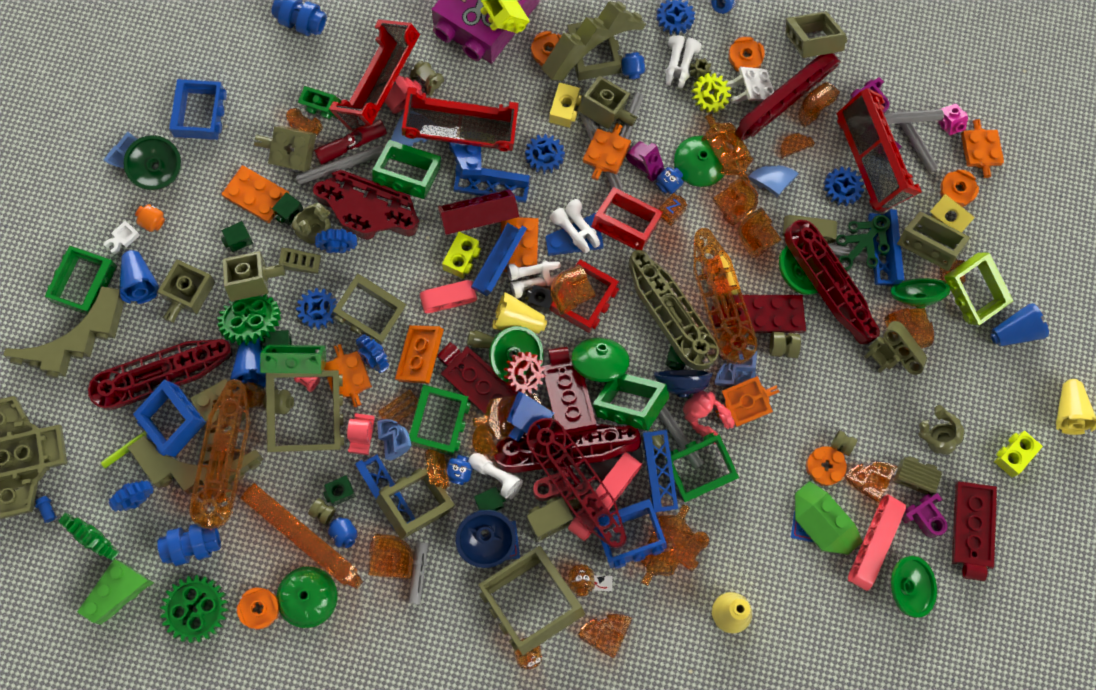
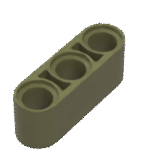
M787 215L784 217V237L786 229L793 222L807 220L819 230L827 243L836 242V221L797 215Z
M893 321L889 323L883 335L884 341L893 353L901 359L900 362L910 374L918 375L922 373L927 362L926 354L901 322Z

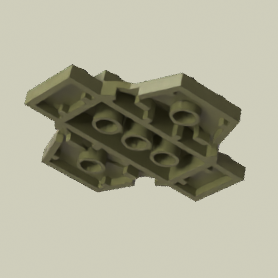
M15 396L0 399V519L33 512L40 479L50 468L67 464L62 426L59 424L40 429L30 423L18 398Z

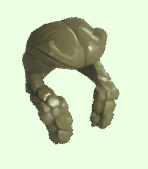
M320 203L309 205L294 217L292 229H294L295 234L301 240L309 244H315L317 233H321V231L326 232L327 229H331L328 218L331 212L326 210Z
M942 405L934 407L935 416L937 419L949 421V423L935 425L930 430L929 420H923L919 424L920 432L918 436L926 440L929 448L935 454L949 455L963 442L965 430L955 415L948 412Z

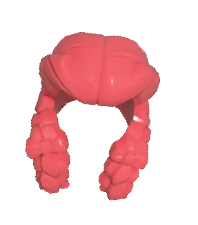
M706 391L694 393L683 406L685 420L690 423L692 428L702 438L711 433H714L715 436L718 435L711 427L698 424V419L706 417L713 408L718 409L719 417L725 428L732 429L735 425L731 411L716 400L714 393L711 391L708 393Z

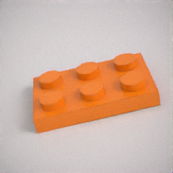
M242 165L221 195L223 198L269 224L275 216L272 208L289 191Z
M514 218L502 221L501 233L507 223L518 229L522 225L527 228L507 265L515 264L517 267L537 265L538 218ZM506 265L505 269L503 270V272H508V271H507V265Z
M409 325L395 380L399 382L430 384L444 331L443 328L440 326Z

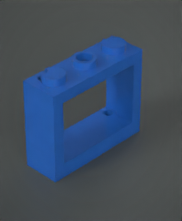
M177 79L169 128L174 137L218 140V135L222 132L223 101L227 98V91L221 82ZM188 93L215 95L211 128L183 127Z
M163 380L133 413L138 420L137 424L146 431L147 438L154 442L157 446L156 450L163 456L176 457L206 424L205 420L178 385L167 380ZM169 398L185 421L166 440L151 420V417Z
M650 499L619 509L618 511L622 523L649 514L658 538L657 542L613 557L609 545L601 540L610 568L615 567V569L622 568L627 562L633 560L634 562L641 561L650 554H661L664 552V549H667L664 535ZM615 515L613 518L619 525L618 515ZM602 516L599 519V524L601 526H607L610 522V518L608 516ZM597 528L598 534L602 538H604L600 530Z

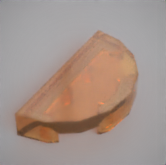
M800 133L791 134L784 139L781 145V157L784 158L815 145V142L811 137L800 135Z
M480 422L473 433V448L479 454L493 456L498 453V450L486 424Z

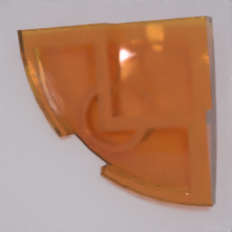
M873 461L872 465L863 467L864 464H860L851 469L845 479L861 493L879 503L898 466L886 462Z
M607 614L606 619L599 621L595 618L583 626L578 633V637L600 652L615 659L630 627L632 618L621 614Z

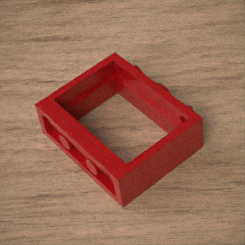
M613 187L595 214L591 227L635 250L642 251L657 227L663 212ZM613 203L650 222L645 232L642 233L608 216L605 212Z
M580 259L552 302L550 311L590 333L592 328L596 329L601 320L598 318L602 313L605 314L609 309L610 304L608 302L611 297L615 299L619 292V281ZM583 272L609 286L589 320L563 306Z

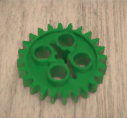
M265 294L234 302L229 300L230 305H224L225 311H219L220 317H217L219 331L225 340H230L232 344L236 341L238 345L244 342L247 346L249 341H252L253 344H256V339L263 341L264 335L270 337L269 331L275 332L274 326H279L278 321L281 320V312L273 297L268 298V295Z
M64 513L59 519L60 524L86 549L90 548L99 556L104 555L110 560H114L120 553L112 545V542L105 538L106 536L92 524L88 525L79 517L74 518L68 513Z
M198 575L195 576L194 581L191 576H187V582L179 579L180 586L172 584L174 591L167 590L166 593L169 595V598H162L166 602V606L160 607V609L165 610V613L160 615V617L167 619L162 625L170 626L167 633L175 631L173 638L177 639L181 635V642H185L188 638L189 643H194L196 638L197 642L201 643L202 636L209 640L210 632L217 634L215 628H223L220 620H227L223 613L228 612L229 609L223 608V605L229 603V601L222 600L226 593H219L222 587L220 585L215 586L216 581L214 580L208 583V577L205 576L202 581ZM195 589L196 597L193 600H189V592ZM211 600L213 608L210 611H206L205 604ZM192 606H196L198 609L196 613L191 609ZM180 607H183L184 614L182 617L178 618L176 616V611ZM199 618L201 625L199 628L194 629L193 621Z

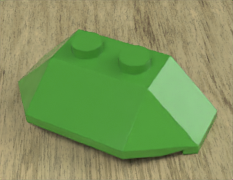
M809 481L795 493V521L821 551L849 555L863 542L855 523L826 491Z

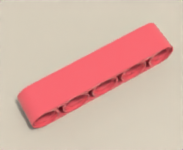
M627 452L622 455L602 481L615 501H617L642 467V463ZM601 484L595 490L599 497L606 493ZM608 495L602 500L609 511L614 505L612 499ZM590 500L589 507H592L596 513L600 512L595 504L596 502ZM587 512L579 516L582 522L589 528L595 525ZM577 517L573 519L568 527L569 531L583 541H586L592 534L591 531L580 523Z
M887 494L881 499L848 575V581L865 591L871 589L906 510L904 503Z

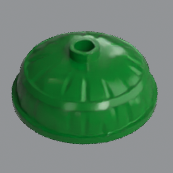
M300 567L291 571L284 577L278 587L276 597L279 603V612L288 623L299 628H313L321 625L329 619L337 605L338 592L335 582L328 573L316 567ZM302 592H307L308 596L306 599H301Z

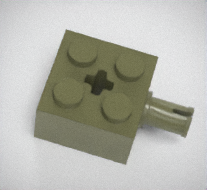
M600 75L585 93L578 108L580 113L607 129L618 119L632 127L638 118L624 109L630 93Z
M274 126L272 138L257 134L254 140L258 141H254V146L270 149L269 164L299 171H308L311 167L316 134L285 126Z
M260 251L222 259L224 287L231 302L268 294L269 278L285 275L283 263L266 267Z
M176 259L157 291L164 300L171 303L162 318L174 324L181 309H186L197 315L216 283L212 276Z
M227 379L191 397L195 408L205 420V426L209 433H220L248 418L244 407Z
M554 497L546 502V506L542 508L537 506L528 511L529 514L526 516V522L536 542L568 527L573 521V511L564 501L563 497L559 499ZM577 497L568 501L575 511L583 507Z

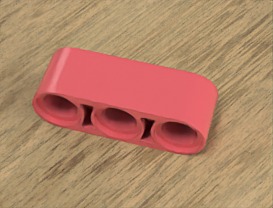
M465 280L421 292L419 295L424 313H433L475 302L477 295L475 290L471 288L473 281Z

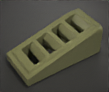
M290 248L281 249L279 264L283 263L285 270L318 274L321 255ZM287 256H290L289 263L287 262ZM295 257H298L297 264H294ZM303 258H306L305 266H302ZM314 259L313 267L311 268L309 267L310 260Z

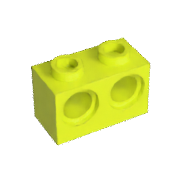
M458 232L442 263L443 270L464 279L465 275L469 274L472 270L473 264L471 263L473 259H477L481 252L479 240ZM467 245L472 247L468 251L462 249L464 246ZM460 261L463 265L456 267L454 263Z
M1025 430L1019 434L1014 433L1008 439L1009 445L1007 447L1003 446L996 453L998 457L994 463L1012 478L1019 475L1043 447ZM1020 442L1025 445V450L1020 447ZM1008 456L1013 458V464L1009 462Z

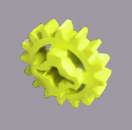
M707 73L704 77L698 78L699 82L696 81L693 84L696 88L691 90V92L695 93L692 99L697 100L695 106L701 105V111L706 108L707 113H710L712 110L716 113L718 108L722 110L725 108L724 105L729 103L726 98L731 97V94L727 93L731 87H726L728 81L723 82L722 75L716 78V73H713L711 77Z

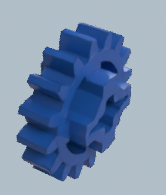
M666 0L665 4L661 3L660 8L657 10L656 21H659L658 26H664L663 31L669 30L670 35L673 32L679 35V31L685 34L686 29L690 30L692 24H694L695 12L692 11L693 6H688L689 1L683 3L682 0Z
M544 134V138L537 135V140L532 138L531 144L526 145V163H530L531 169L536 167L537 173L540 169L543 170V174L546 173V170L553 173V168L558 170L559 164H563V158L565 157L564 146L560 145L559 139L554 141L553 135L550 138H547V134Z
M841 166L839 171L834 168L832 173H828L824 181L823 191H828L826 197L831 196L830 202L836 200L838 206L841 202L844 203V206H847L849 202L853 205L856 200L861 198V194L864 192L862 188L864 182H860L862 176H856V170L853 173L850 172V167L844 170L843 166Z
M327 229L326 232L321 231V233H317L315 245L316 248L326 250L327 253L342 254L350 251V249H355L357 237L356 234H352V232L347 233L344 229Z
M315 288L314 293L308 290L309 295L302 294L303 301H297L298 305L301 306L296 308V311L300 313L297 315L299 320H302L304 326L309 323L310 329L316 326L317 330H320L321 325L328 328V322L334 323L332 320L334 316L331 313L336 307L335 304L338 303L336 298H333L331 292L327 294L325 289L319 292L318 288ZM328 304H330V311H329V313L327 312V308L329 307Z
M364 334L355 340L359 349L357 352L360 354L361 360L365 365L367 364L371 369L374 368L379 373H383L389 368L386 359L387 355L383 347L374 339L371 340L369 336Z
M148 480L127 483L112 495L108 503L115 512L118 510L135 509L150 497L154 489Z

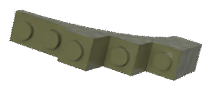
M608 1L599 17H586L576 34L563 33L541 69L551 80L563 81L571 69L601 42L624 31L643 30L646 23L642 20L643 17L639 13L627 11L623 3Z
M101 287L97 300L90 312L66 335L38 347L24 349L5 348L3 356L8 358L12 364L22 365V363H29L31 367L40 368L48 377H66L71 357L77 359L91 357L95 338L108 340V338L115 339L124 306V301H122L119 294L120 289Z
M146 436L141 437L127 447L152 483L158 488L168 486L173 481L172 479L175 478L184 492L190 495L200 491L202 485L205 484L218 501L228 499L235 490L232 482L241 480L245 476L244 473L250 469H256L263 460L261 454L255 449L247 455L228 463L217 465L188 464L169 456L161 455L156 450V446Z

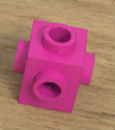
M957 104L942 108L944 117L943 120L938 121V124L949 135L966 130L968 115Z

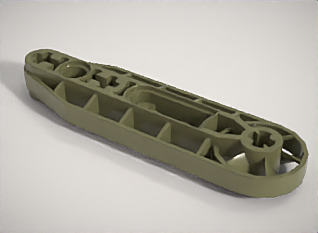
M635 250L629 258L628 265L637 295L680 359L688 367L695 370L710 368L719 355V346L671 275L654 262L645 251ZM648 299H650V301H651L652 304L654 305L655 309L652 307V305L650 304V302L648 301ZM658 314H660L662 319L665 321V324L663 323ZM668 329L671 330L676 339L673 338ZM710 348L714 349L715 354L707 353ZM707 356L709 363L704 364L703 361Z

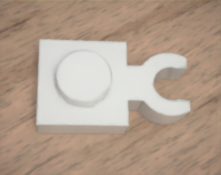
M124 221L111 233L114 238L106 240L104 246L108 249L111 245H114V248L110 251L115 255L120 251L121 245L127 248L140 234L128 222Z

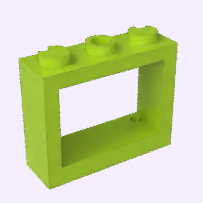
M978 252L944 276L946 284L950 285V291L955 297V303L960 307L963 319L968 324L981 325L1013 302L1010 292L990 253ZM976 266H978L994 300L977 312L959 279Z

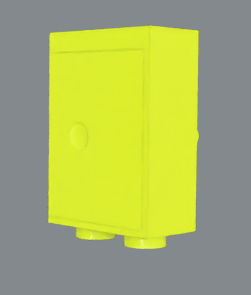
M481 0L484 6L480 11L483 15L489 13L490 17L488 20L492 23L490 28L493 31L500 28L519 33L530 22L517 0Z

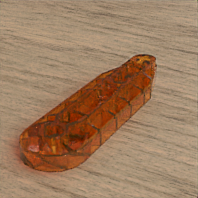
M700 228L695 233L693 239V273L712 333L719 346V353L724 360L735 365L744 364L754 356L758 346L750 316L731 258L717 241L711 230ZM709 253L714 258L707 259L704 254ZM721 255L726 259L729 267H723ZM696 262H700L704 274L698 276ZM731 272L735 285L729 286L725 273ZM706 279L709 292H703L700 280ZM737 289L741 303H735L732 290ZM724 293L726 294L733 317H730L729 315L730 311L727 306ZM717 295H719V298L723 306V311L727 315L728 319L724 318ZM706 297L712 298L714 310L709 311ZM737 308H743L746 321L740 320ZM717 314L720 328L715 329L711 315ZM722 332L720 338L718 339L717 333ZM735 342H738V344L740 343V344H741L740 348H737V345L734 346V343H735ZM747 345L754 347V351L745 348ZM740 354H743L744 360H740Z
M237 379L226 383L208 416L190 501V516L198 526L208 530L224 526L231 517L250 427L247 389ZM238 387L239 391H235L234 394L232 392V389H236ZM231 405H235V412L232 414H228V408ZM217 409H220L217 425H211L213 416ZM242 413H246L245 430L239 429ZM228 426H230L231 430H227V432H225L224 428H228ZM210 428L216 429L213 445H207ZM238 433H244L241 450L235 449ZM206 448H210L212 450L209 464L203 465ZM220 451V453H219L218 465H217V468H216V472H217L216 480H213V476H214V472H215V467H216V462H217V457H218V452ZM234 452L240 453L237 470L231 469ZM227 453L221 481H218L220 473H222L224 457ZM202 468H207L204 485H199ZM230 472L236 473L233 490L227 489ZM212 485H220L219 490L212 488ZM198 488H203L202 491L197 493ZM216 491V496L212 499V492ZM226 492L232 493L231 499L226 495ZM225 501L228 502V504L225 505V506H221V504H220V503H223V502H225ZM212 504V506L215 507V510L211 511L210 514V512L207 511L208 506L211 507Z
M255 483L246 489L241 497L245 503L344 586L348 584L356 589L360 587L364 581L357 572L359 570Z

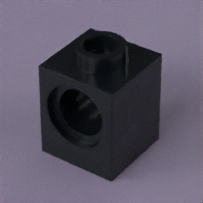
M534 285L532 290H528L525 300L528 301V306L534 310L549 314L551 304L555 299V291ZM537 296H542L545 300L542 302H537L535 298Z

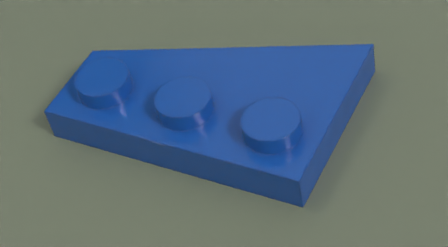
M444 132V136L456 137L457 133ZM460 133V138L481 141V134ZM448 142L451 153L453 152L462 175L481 176V147Z
M596 213L583 218L590 227ZM575 223L572 224L579 233L581 230ZM563 228L545 237L548 256L582 252L577 245H574L573 239ZM596 229L595 231L600 241V246L594 248L592 244L589 242V240L586 238L585 241L587 242L590 251L603 249L604 247L602 233Z

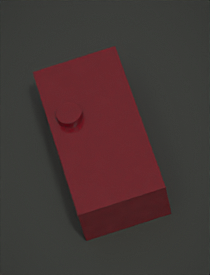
M510 189L437 206L446 235L519 217L515 195Z

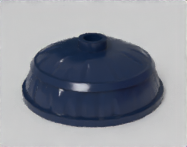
M694 369L665 370L654 373L656 381L665 383L668 393L677 394L678 397H689V394L701 392L709 386L708 384L712 377L711 371Z
M476 511L468 515L460 523L455 537L456 548L459 555L470 565L479 568L498 566L510 557L515 548L516 533L514 526L505 515L497 511ZM488 530V533L482 534L481 531Z

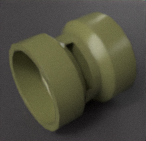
M839 430L831 443V447L840 449L843 454L849 456L857 443V439L848 437L845 432Z
M318 498L309 509L308 515L313 518L317 517L322 524L327 525L334 516L336 508L326 505L324 500Z

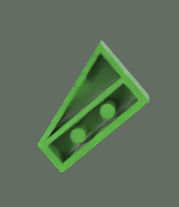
M114 559L77 613L95 624L102 625L129 601L135 599L144 589L154 584V582L122 561Z

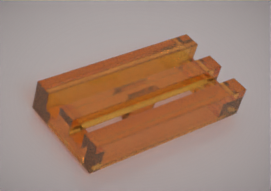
M409 389L380 409L378 413L383 419H389L414 402L413 406L393 419L399 422L417 409L419 401ZM410 396V398H409L407 401H405L404 403H402L401 405H399L397 408H395L394 410H392L391 412H389V413L386 414V415L384 414V413H386L387 411H389L390 409H392L394 406H396L397 404H399L400 402H402L404 399H406L407 397Z
M428 449L425 452L429 483L431 485L436 484L437 487L442 485V489H447L450 485L445 456Z

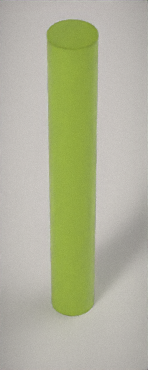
M146 431L100 462L101 465L106 469L130 451L127 447L141 437L146 436Z

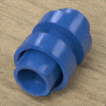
M274 0L271 13L274 18L278 19L280 25L290 29L296 25V31L306 36L311 34L319 35L325 27L327 15L320 10L319 5L310 1L303 4L302 0Z
M204 522L191 524L189 532H184L181 527L168 530L167 536L158 539L157 546L163 563L173 562L175 566L189 563L190 556L195 555L197 560L210 558L213 551L220 550L221 539L216 525H205Z

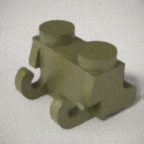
M427 61L417 62L414 68L411 69L409 76L411 80L418 81V77H420L425 82V91L428 96H431L444 82L443 75L435 73Z
M881 337L868 347L870 351L864 356L866 359L872 356L880 364L881 367L877 370L879 373L886 367L890 370L901 360L893 353L884 341V338Z

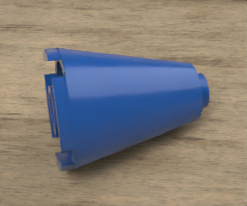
M128 250L121 256L120 297L122 301L131 304V301H137V304L149 302L156 298L159 285L138 251Z
M1031 303L992 329L990 337L995 345L998 344L1001 347L1045 339L1049 337V329L1047 323H1043L1041 319L1043 314L1035 303Z
M256 339V344L249 341L247 346L244 342L238 346L230 377L231 385L234 388L245 390V387L251 388V391H256L266 387V373H260V353L262 352V347L259 339Z

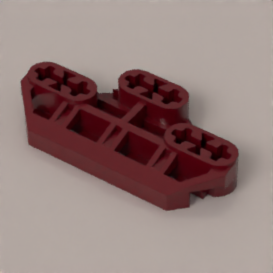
M344 170L333 172L332 178L320 181L313 187L316 200L333 210L342 228L347 233L352 232V234H356L359 238L369 240L375 236L376 232L391 230L408 237L415 235L420 222L411 197L408 194L384 185L381 186L378 183ZM335 181L344 182L343 187L340 188V184ZM356 187L358 189L368 191L366 198L364 197V193L354 190L353 188ZM377 196L385 198L387 200H391L392 203L390 207L388 206V202L378 199ZM401 205L410 207V210L402 208Z

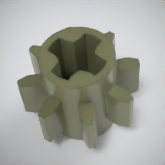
M696 58L695 64H690V76H694L696 81H698L699 77H704L707 73L711 75V63H708L705 58Z

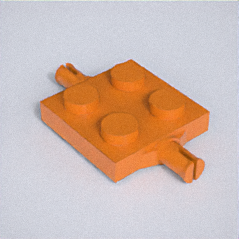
M975 119L972 121L974 130H964L961 133L967 167L976 166L982 168L983 177L990 178L992 176L990 167L1001 166L1004 163L998 130L982 129L981 120Z
M616 123L612 132H606L597 128L583 157V163L595 168L591 176L593 180L598 181L602 171L617 175L631 145V140L619 135L623 128L621 124Z
M341 344L334 346L337 357L332 361L326 362L324 370H339V375L343 377V386L339 387V394H343V398L351 397L354 407L361 406L358 394L372 387L365 364L357 351L344 354ZM327 377L333 394L332 377Z
M756 376L722 391L725 398V408L731 411V416L737 427L773 412L769 403V397L780 393L777 385L765 389L759 377Z

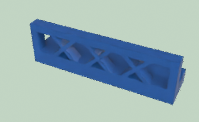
M456 165L454 192L483 196L495 193L496 190L494 188L498 185H503L507 190L510 189L511 191L516 188L524 189L523 197L515 196L517 202L526 203L530 175L481 168V176L462 175L458 165ZM460 179L470 182V185L466 188L458 187ZM484 182L488 185V188L483 191L479 190L476 185Z
M890 209L885 214L870 213L868 215L869 221H872L877 215H885L890 220V228L886 231L887 244H889L890 250L887 255H884L886 257L884 264L878 258V246L880 245L876 238L878 234L873 238L875 257L878 259L877 267L874 268L875 285L894 286L905 280L901 246L897 244L900 239L898 214L896 209ZM881 247V248H880L882 251H886V250H887L886 247ZM882 269L888 274V280H881L880 272Z
M509 223L506 224L471 288L486 297L492 292L524 235L526 227L522 225L518 229Z
M667 429L642 432L654 511L661 512L678 509ZM663 434L664 443L658 449L653 445L652 436ZM659 453L667 458V463L663 468H660L655 462ZM656 467L661 470L658 475ZM662 473H665L670 479L666 488H663L658 483V478ZM665 493L672 496L673 505L662 507L661 498Z
M377 454L365 462L360 460L355 463L375 499L380 494V489L378 488L380 478L388 480L390 487L395 485ZM377 461L380 466L378 474L369 473L366 466ZM401 493L394 494L393 496L399 498L397 509L400 512L408 513L411 518L407 524L415 520Z

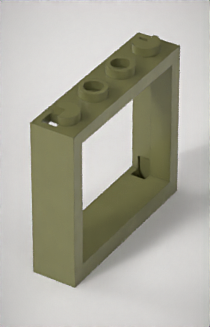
M339 370L323 371L322 374L266 373L267 452L341 450L340 446L344 445V434H340V426H343L344 418L343 414H340V406H343V394H339V387L343 386V377L339 375ZM332 377L334 444L275 446L274 378Z
M540 545L478 584L482 591L479 595L485 604L489 602L491 605L489 611L493 618H499L501 621L499 624L500 629L504 635H510V645L514 651L519 650L522 656L585 615L583 607ZM541 563L571 609L521 641L491 594Z

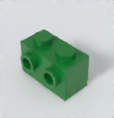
M304 86L298 103L306 108V112L313 115L320 113L321 117L330 120L331 117L338 119L329 110L332 102L341 103L342 100L333 94Z

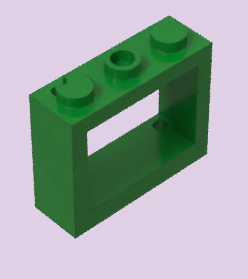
M389 140L372 169V181L381 186L384 185L396 191L425 199L440 170L441 156ZM390 158L427 170L423 181H419L385 170L384 167Z
M69 246L66 253L62 256L60 266L54 272L51 284L47 286L45 297L51 303L87 315L96 302L101 287H108L117 265L108 258ZM78 259L100 266L82 305L60 298Z
M267 345L260 353V373L322 374L326 366V346Z
M624 374L616 380L607 382L594 401L593 406L598 418L618 424L632 425L636 429L649 431L670 396L665 383ZM618 391L650 398L642 412L610 404Z
M423 384L409 434L411 445L453 456L454 451L458 452L461 440H458L459 432L463 433L466 424L462 420L464 414H468L471 403H468L469 397ZM429 394L461 403L450 445L417 437Z
M714 433L708 434L703 437L704 441L698 444L696 441L685 445V450L679 452L678 449L670 452L674 481L684 502L739 478L720 434L716 436ZM716 443L729 473L686 492L673 461Z

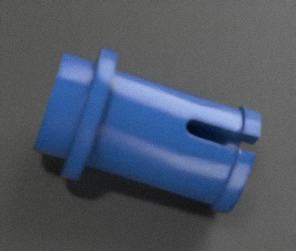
M43 496L35 501V508L39 509L44 523L57 519L50 504L51 499H48L47 496Z

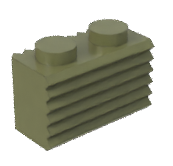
M908 456L900 460L893 482L932 496L937 492L942 471L937 470L938 467L935 465H924L919 463L917 458Z

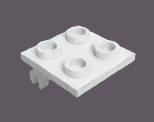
M740 67L738 68L740 75L726 84V87L734 88L745 83L746 91L731 98V104L734 102L738 104L747 99L749 101L762 102L774 92L767 69Z

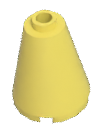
M504 292L495 312L497 320L493 319L492 329L504 330L512 326H521L530 329L535 334H539L540 331L545 330L547 320H545L543 314Z
M1077 379L1067 380L1062 385L1056 429H1062L1064 434L1081 435L1085 434V430L1091 429L1092 432L1096 429V416L1083 383Z
M728 592L719 596L714 602L712 617L717 627L722 631L732 634L739 633L750 624L752 608L744 596L735 592Z

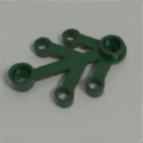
M877 215L872 221H851L848 225V231L852 234H856L860 229L871 230L867 234L848 236L841 234L837 236L836 244L845 247L847 243H858L848 255H843L838 259L841 264H848V267H844L846 272L852 269L853 261L865 247L867 250L866 266L869 269L877 267L878 259L875 257L873 238L877 234L880 242L878 253L880 255H887L889 253L890 246L887 244L886 231L890 228L888 217ZM878 223H883L884 226H883V227H880V226H878L877 224H878ZM855 225L857 229H851L850 227ZM839 239H844L845 242H844V243H840L838 240H839ZM881 247H886L887 250H886V251H882L880 248H881ZM873 260L875 261V264L871 265L869 264V261Z

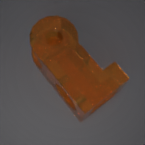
M292 108L286 113L289 125L293 129L315 133L316 136L323 129L320 120L314 117L311 121L302 115V112L297 108Z
M696 532L683 548L676 561L691 572L694 571L699 564L695 558L709 544L708 535L705 532Z

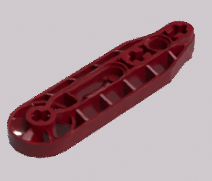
M834 53L817 56L750 113L745 115L739 122L735 136L740 141H744L750 136H755L761 129L770 124L833 72L841 61Z
M807 220L793 222L785 231V242L834 317L852 333L858 343L868 344L876 340L880 335V329L872 318L865 298L819 230Z
M224 339L186 341L98 373L89 383L88 396L92 403L101 409H118L148 398L154 391L153 387L161 384L163 380L172 382L173 379L187 375L186 379L174 383L179 387L201 379L221 363L230 359L233 350L229 342ZM198 345L197 347L182 351V348ZM176 350L179 351V353L166 358L163 357V355L171 353ZM207 353L205 359L199 360L201 354ZM160 357V360L145 365V361ZM141 364V367L126 371L128 367ZM204 369L199 374L191 377L190 373ZM113 374L115 378L111 381L109 378ZM145 389H149L150 391L136 397L134 396V393L140 392Z
M542 418L535 421L527 432L529 449L575 516L585 528L614 549L623 547L627 540L616 501L558 421L551 418ZM552 423H555V427L552 431L549 428L551 427ZM545 435H548V437H549V439H550L549 442H546V441H545V439H544V436H545ZM564 435V439H557L556 436ZM568 437L572 443L566 446ZM573 446L583 458V460L576 464L567 452ZM562 452H564V454L561 457L557 458L556 460L553 459L554 457H557ZM538 457L543 458V459H547V460H546L545 462L541 463V461L539 460ZM567 459L572 463L584 482L581 483L571 467L567 466L565 463ZM551 462L560 473L554 480L545 468ZM585 462L595 475L589 480L585 478L579 469ZM558 465H564L565 471L570 475L577 487L574 488ZM562 479L566 481L572 490L566 496H564L556 484ZM596 479H598L606 491L600 497L590 485ZM574 495L584 507L578 513L575 512L567 500ZM608 495L616 509L611 514L602 502ZM590 500L596 502L595 504L600 512L596 513L592 507H589ZM587 512L595 525L592 528L585 525L579 518L581 514ZM615 515H618V519H619V522H620L621 527L617 524V522H616L615 519L613 518ZM602 516L610 518L607 526L599 524V519ZM598 528L604 538L594 532V530ZM612 528L616 535L621 534L619 537L620 542H611L613 536L608 530Z
M596 424V429L569 433V436L588 463L602 462L625 452L636 451L641 446L640 432L638 428L636 429L632 425ZM527 433L523 434L519 442L509 436L505 437L494 448L493 455L496 465L502 471L518 473L543 469L529 449ZM545 435V436H544L545 441H546V442H549L550 439H549L548 435ZM564 435L556 436V438L564 439ZM568 437L566 446L572 443ZM574 446L567 451L575 464L583 460ZM562 452L559 456L554 457L553 459L556 460L557 458L561 457L564 454V452ZM538 457L539 460L541 461V463H543V462H545V461L547 460V459H543V458ZM567 459V460L565 461V463L567 464V466H571V465H572V463L569 461V459ZM552 462L545 466L546 469L556 468Z

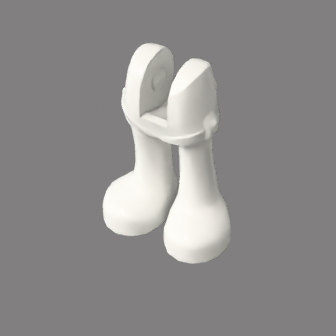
M671 36L668 40V46L672 49L669 66L665 71L666 85L671 86L673 78L676 77L679 78L678 88L682 89L690 76L689 67L692 56L700 52L702 45L697 40L688 38L685 44L681 67H678L685 38L683 36Z
M574 199L566 206V212L563 208L553 211L550 215V220L554 224L561 226L571 236L574 245H577L586 254L590 251L585 241L586 238L594 248L600 246V241L595 229L591 228L581 216L582 203L580 200ZM568 217H569V218L578 226V228L581 230L579 233H578V231L574 228V226L571 224V222L569 221Z
M543 261L541 264L528 267H517L515 264H508L507 271L510 281L541 273V277L510 282L513 296L519 299L522 297L523 291L533 288L534 285L552 286L554 283L563 280L562 274L550 276L549 270L560 268V262Z
M474 453L469 458L468 462L474 470L484 475L488 474L502 483L501 495L504 498L513 499L523 485L521 478L497 468L494 462L489 460L486 455Z

